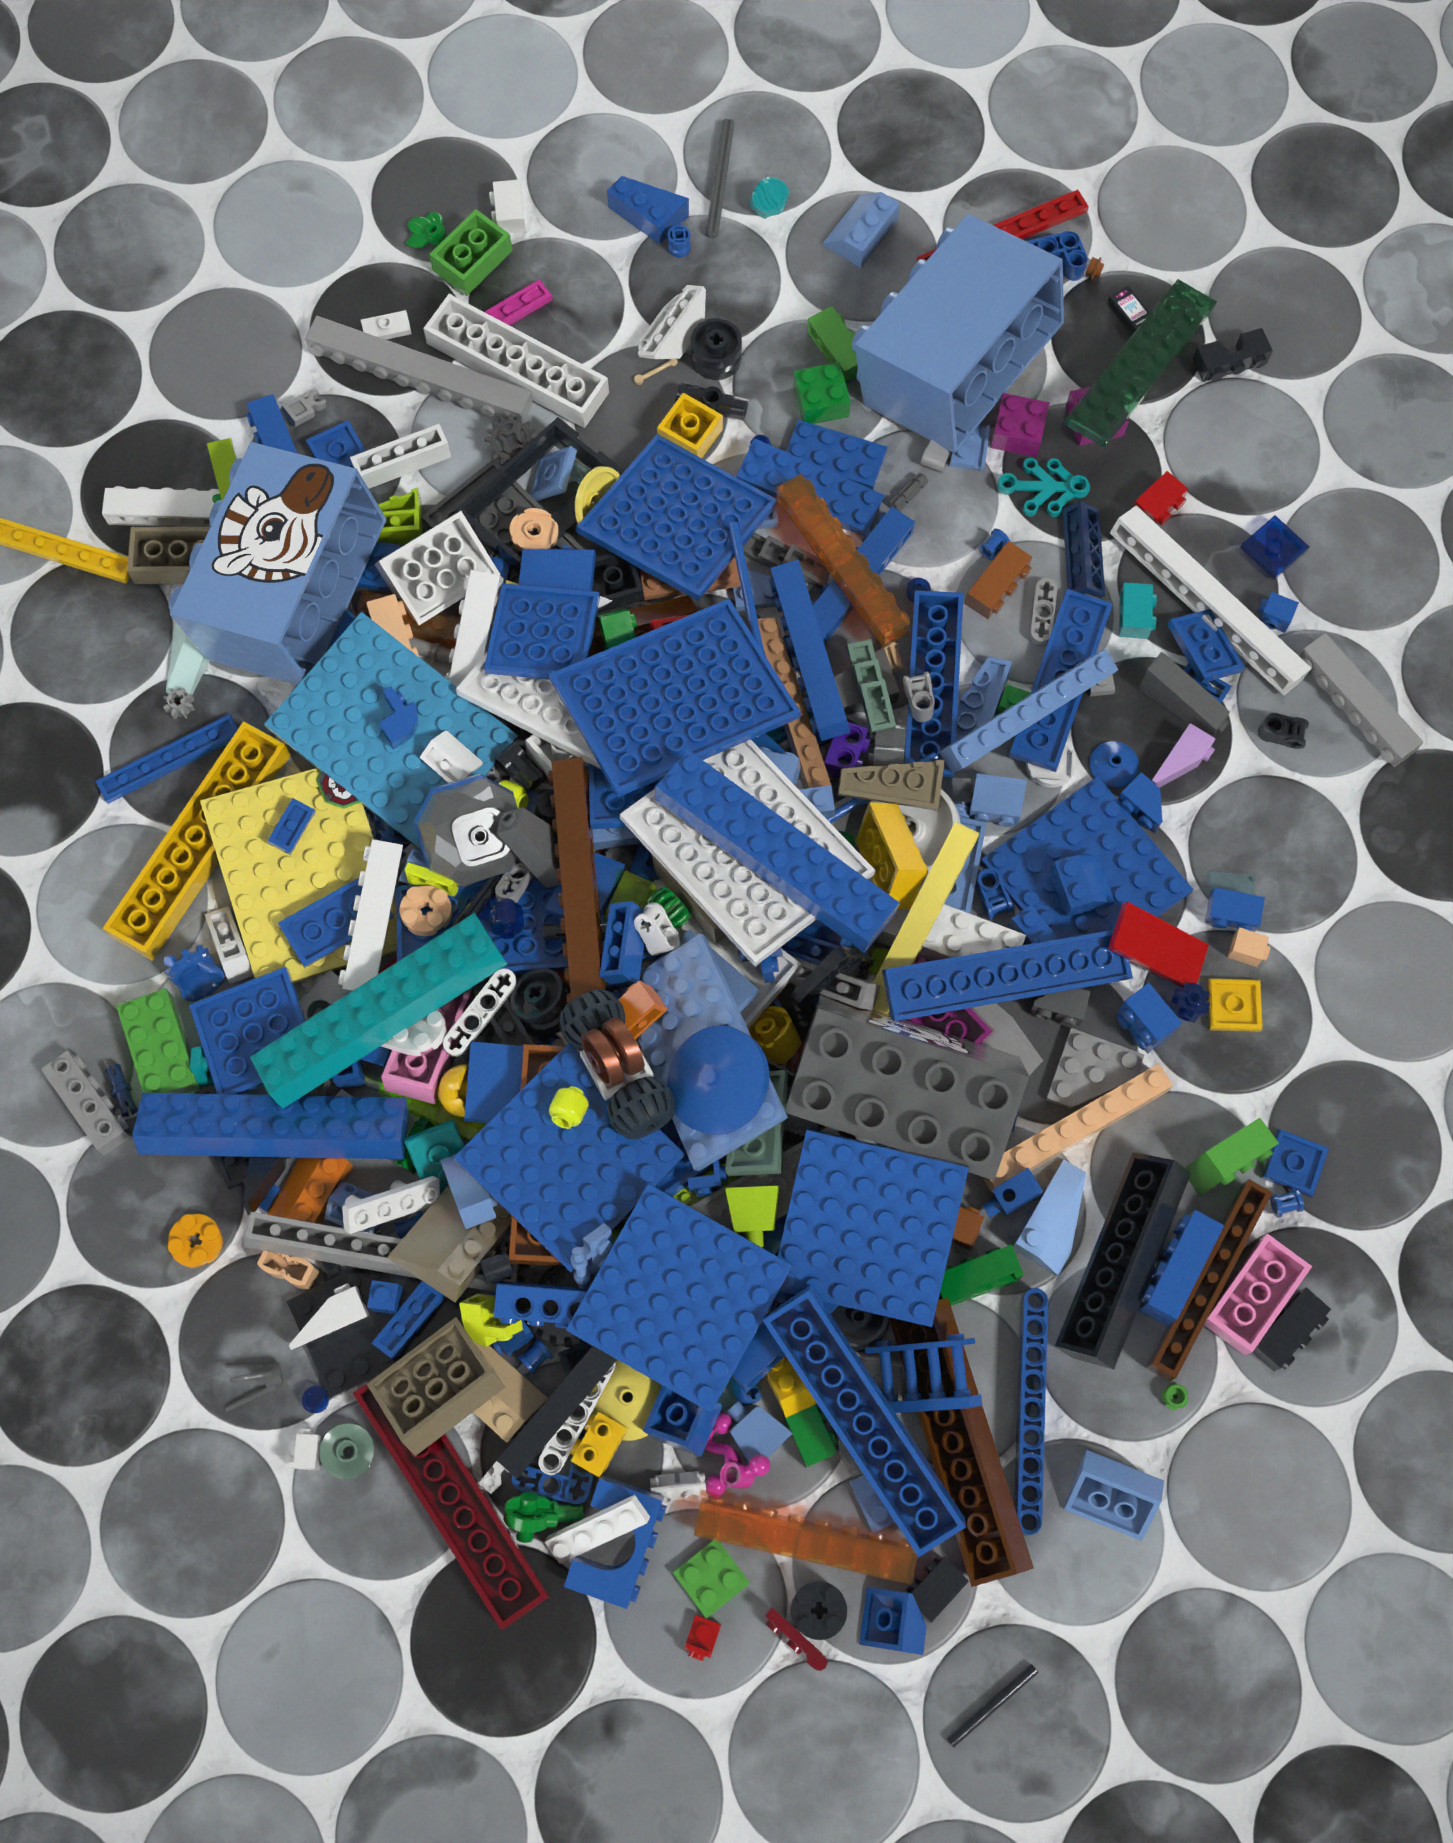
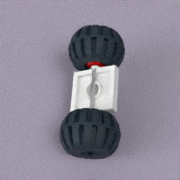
M601 989L592 990L576 997L562 1010L560 1014L562 1035L572 1047L581 1051L580 1057L605 1101L610 1099L608 1103V1116L613 1128L620 1135L628 1139H639L648 1136L662 1128L673 1117L675 1112L673 1094L664 1082L653 1077V1072L644 1056V1070L633 1076L624 1073L623 1081L617 1085L608 1088L600 1080L585 1054L581 1035L595 1028L602 1032V1024L614 1017H618L625 1024V1012L622 1003L612 993Z

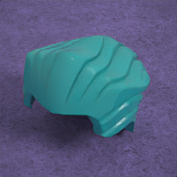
M767 177L762 179L751 195L749 201L751 210H755L763 219L781 214L789 198V189L778 178Z

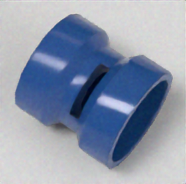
M675 225L668 231V250L676 258L685 257L690 252L691 234L687 227Z

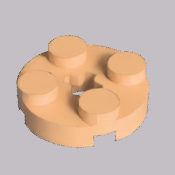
M538 508L524 510V513L519 516L517 514L510 524V538L514 549L520 552L523 549H552L558 540V525L551 518V514ZM537 528L539 534L533 536L528 531Z
M434 886L411 887L403 897L399 908L403 924L408 927L410 932L418 936H432L436 934L437 930H440L443 926L445 928L452 918V906L447 893ZM425 906L433 909L432 912H427V915H422V911H420Z

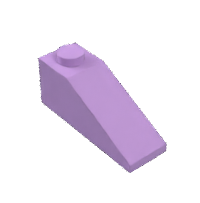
M1190 723L1152 782L1160 788L1197 768L1202 760L1208 761L1215 750L1211 747L1215 738Z

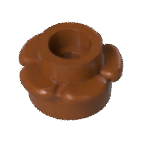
M1092 257L1085 275L1090 276L1091 280L1095 276L1099 277L1104 264L1101 263V257L1099 259Z

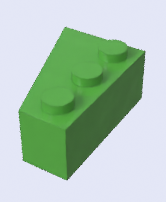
M1258 1118L1185 1168L1191 1173L1189 1182L1199 1196H1202L1220 1183L1225 1186L1236 1179L1235 1173L1238 1171L1244 1174L1255 1166L1253 1161L1256 1159L1261 1163L1273 1155L1271 1149L1279 1143L1262 1119Z

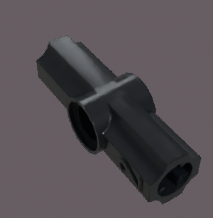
M682 382L679 384L675 402L682 393H685L723 416L742 421L745 419L749 404L748 399L722 393L715 386L701 388Z

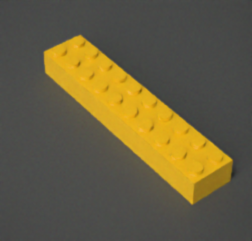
M243 721L102 928L112 939L151 961L155 959L219 863L200 800L275 780L291 756L286 744Z

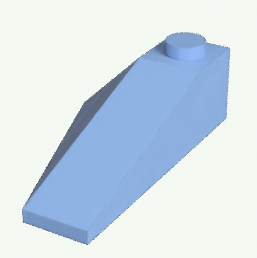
M1064 1159L1013 1245L1015 1251L1056 1276L1061 1272L1072 1251L1086 1178L1085 1171Z

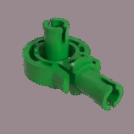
M524 1492L506 1501L503 1520L508 1527L517 1531L516 1539L519 1542L529 1543L533 1541L534 1532L542 1531L547 1527L554 1528L558 1525V1522H578L582 1520L583 1506L582 1504L559 1505L555 1499L549 1500L533 1492Z

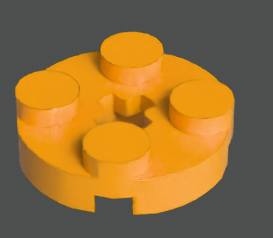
M186 1214L172 1227L167 1246L177 1262L189 1268H199V1266H204L207 1263L210 1264L219 1256L223 1247V1236H221L218 1224L210 1217L202 1214ZM196 1234H200L201 1245H195L194 1248H191V1242L189 1241L191 1236L194 1237Z

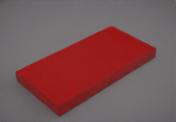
M1124 902L1108 949L1188 991H1195L1209 944L1130 902Z

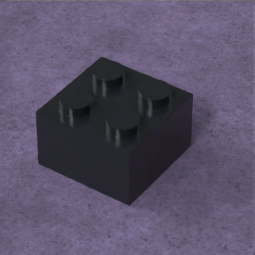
M614 553L595 558L592 592H599L601 597L612 600L598 612L644 601L643 587L635 565Z

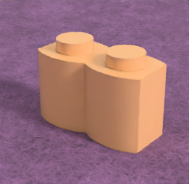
M263 1251L257 1263L262 1270L272 1277L286 1279L295 1287L304 1290L312 1288L319 1274L318 1269L304 1258Z

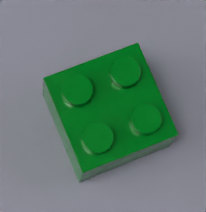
M840 362L794 371L793 388L802 421L817 424L849 417L851 401Z

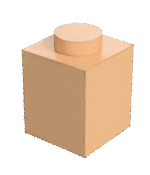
M1239 927L1233 936L1227 958L1257 967L1262 960L1266 961L1270 952V946L1267 945L1269 937Z

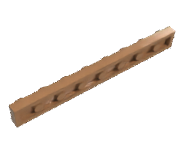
M760 618L758 619L765 656L801 712L800 718L783 726L792 753L800 759L801 770L799 775L803 787L807 789L829 786L831 783L777 619Z

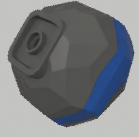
M481 774L430 789L413 821L427 868L433 873L454 881L461 888L510 872L518 857L498 836L497 830L500 817L502 816L501 813L518 809L513 791Z

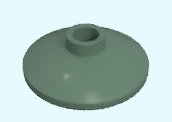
M351 1423L340 1424L332 1428L324 1436L319 1450L320 1461L324 1469L333 1477L344 1480L362 1475L370 1467L375 1453L374 1442L370 1434L361 1426ZM347 1447L353 1448V1455L351 1457L344 1455V1450Z

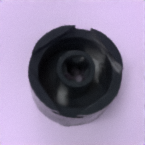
M822 1581L808 1583L801 1587L792 1599L790 1606L791 1619L796 1629L810 1639L826 1640L832 1638L841 1631L846 1622V1600L840 1590L830 1583ZM816 1602H821V1607H826V1613L821 1615V1619H817L816 1614L811 1613V1608L816 1607Z

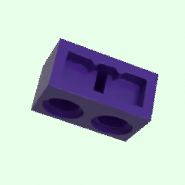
M848 722L850 733L833 738L824 762L828 775L840 778L841 769L862 766L863 760H860L859 757L861 752H867L870 739L866 738L868 728ZM852 738L857 742L849 743L846 739ZM839 760H846L850 764L843 765L839 763Z

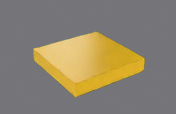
M1209 979L1207 981L1209 1030L1262 1031L1260 980Z

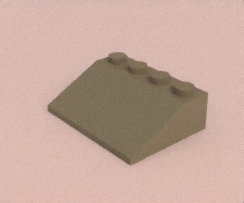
M448 1185L389 1254L388 1259L456 1302L482 1270L480 1260L492 1257L500 1248L503 1239L511 1228L512 1215L497 1202L498 1205L493 1207L497 1218L465 1229L452 1191Z
M457 1317L367 1384L399 1439L415 1456L505 1388L495 1370Z

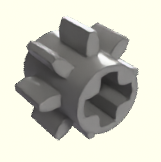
M172 688L169 695L163 697L166 703H168L163 708L166 713L171 712L174 719H177L178 716L186 719L190 711L195 710L193 705L190 704L195 699L192 694L187 695L184 688L180 691Z

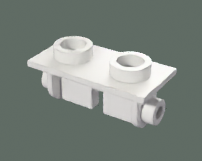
M699 1471L680 1473L681 1482L675 1483L674 1474L655 1475V1478L650 1479L651 1492L665 1496L662 1504H669L677 1500L697 1501L700 1498L707 1497L705 1474L699 1473Z

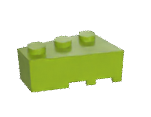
M418 487L411 489V492L399 497L394 495L389 497L390 500L378 504L387 520L377 542L406 545L423 534L422 501Z

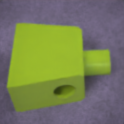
M779 1185L726 1188L734 1231L746 1232L747 1239L760 1247H764L763 1231L775 1230Z

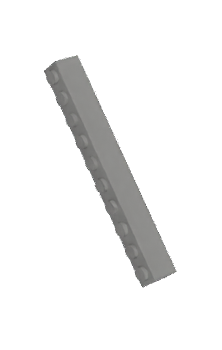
M316 316L305 337L309 351L316 356H324L338 364L344 363L353 366L361 372L373 373L380 379H390L400 386L415 388L423 394L438 396L446 402H455L465 409L480 411L488 417L494 416L499 418L503 415L507 420L508 415L513 414L514 420L522 416L521 423L524 424L533 405L532 392L530 390L320 316Z
M255 1212L250 1213L245 1235L246 1248L417 1278L388 1259L389 1254L402 1239L360 1231L349 1234L343 1228ZM510 1263L513 1276L505 1278L503 1281L516 1282L519 1264ZM481 1270L468 1287L494 1292L497 1284H493V1282L486 1284Z

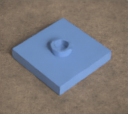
M572 446L544 455L539 460L530 496L536 502L566 492L577 452Z

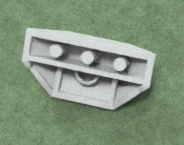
M687 285L682 289V293L676 295L662 308L639 340V357L650 359L681 358L691 344L693 330L699 323L705 321L706 289L704 286Z

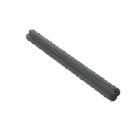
M724 119L722 121L706 227V235L716 238L719 233L734 131V121L732 119Z

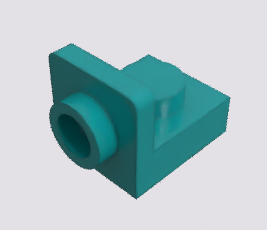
M202 1046L191 1048L190 1069L200 1087L213 1085V1078Z

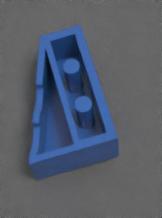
M621 176L607 190L608 207L658 244H661L668 237V231L671 227L680 225L689 216V198L625 176Z

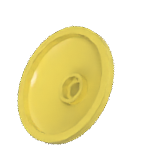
M600 466L592 469L583 478L575 497L574 508L578 524L620 477L616 470Z
M617 1360L615 1369L591 1414L596 1416L598 1412H601L629 1428L623 1441L642 1439L648 1436V1434L643 1432V1429L662 1385ZM598 1385L590 1393L595 1392L598 1389ZM625 1393L633 1395L631 1402L623 1401L622 1397Z

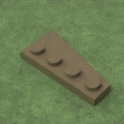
M945 760L899 765L890 764L876 767L844 768L840 771L837 795L937 811Z

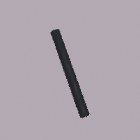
M1030 1664L947 1738L952 1747H956L1039 1673L1036 1668Z

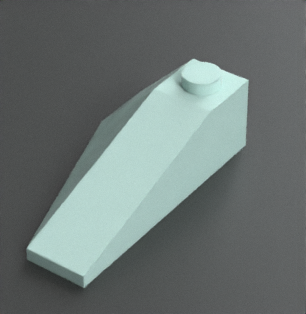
M176 622L166 693L169 694L172 688L179 691L184 688L187 695H193L210 660L205 658Z

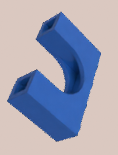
M602 1475L599 1478L590 1506L603 1510L635 1495L650 1518L647 1524L633 1530L635 1550L628 1560L617 1565H605L579 1555L575 1556L564 1587L625 1609L628 1608L630 1602L636 1603L641 1588L636 1583L639 1574L644 1576L650 1559L645 1558L648 1547L654 1548L658 1532H655L654 1528L657 1521L662 1522L667 1505L662 1504L665 1496Z

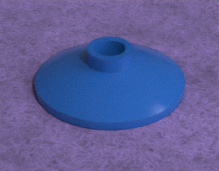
M1109 741L1095 748L1090 757L1089 767L1093 777L1096 778L1098 776L1107 787L1121 788L1127 786L1135 779L1139 770V761L1135 752L1128 745ZM1112 759H1118L1120 764H1114Z

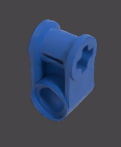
M991 868L982 870L976 879L975 890L981 901L986 918L991 920L994 915L1006 911L1008 913L1013 912L1012 901L1004 888L998 872ZM988 878L993 882L994 886L986 887L981 880Z

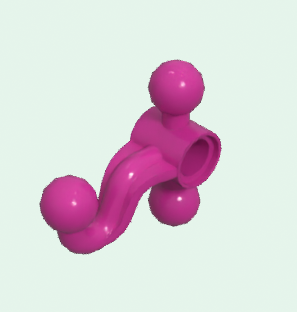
M725 1412L719 1413L705 1447L708 1452L723 1454L725 1458V1465L721 1468L720 1475H711L705 1482L707 1493L714 1497L721 1496L725 1492L726 1487L749 1488L755 1480V1475H766L771 1467L770 1460L763 1454L754 1455L750 1459L749 1464L742 1463L739 1454L732 1446L713 1441L715 1432L725 1434L732 1428V1418Z

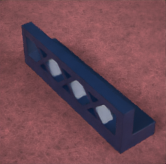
M1079 501L1062 509L1067 587L1082 594L1089 593L1102 598L1105 596L1100 513L1099 509ZM1092 578L1096 583V587L1093 586Z

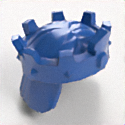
M197 945L196 952L190 953L187 949L181 951L183 957L179 961L176 960L174 955L164 957V965L170 968V971L166 969L164 973L174 985L178 986L182 998L187 1002H196L217 990L224 982V970L214 963L208 948L204 949L202 945Z

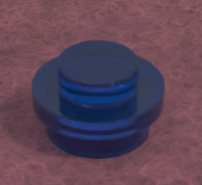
M320 1386L308 1388L302 1396V1405L310 1413H321L329 1405V1395Z

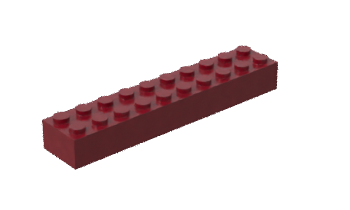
M367 1384L353 1392L356 1400L499 1628L505 1630L551 1596L448 1434L445 1433L415 1456L401 1442Z

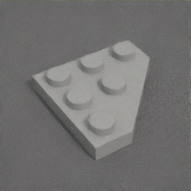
M1071 1028L1046 1101L1072 1109L1090 1099L1106 1094L1138 1076L1145 1054Z

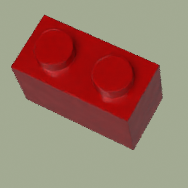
M1166 471L1135 501L1133 507L1137 506L1152 521L1162 526L1168 521L1171 516L1170 513L1174 509L1178 511L1185 504L1188 488Z

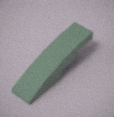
M871 639L847 644L852 671L871 733L896 728L885 679L882 678Z

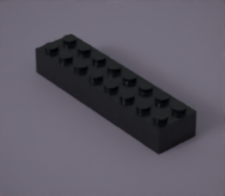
M1132 1152L1055 1343V1347L1070 1357L1109 1369H1115L1191 1176V1173L1175 1160Z

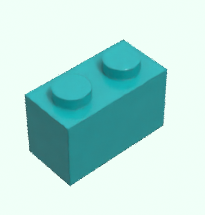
M1123 584L1119 603V637L1148 639L1151 630H1155L1156 616H1153V608L1155 609L1157 594H1153L1152 584Z

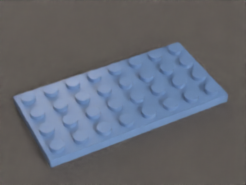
M700 933L640 972L639 981L652 986L668 1008L663 1015L638 1037L654 1077L664 1082L666 1086L668 1071L675 1053L684 1041L694 1033L707 1027L729 1026L750 1035L705 935ZM629 987L620 988L621 996L626 993ZM769 1077L767 1095L760 1110L750 1122L734 1132L723 1135H709L698 1132L685 1125L675 1112L672 1120L693 1169L700 1171L788 1117Z

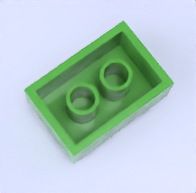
M475 209L429 256L432 270L467 296L513 250L510 234Z

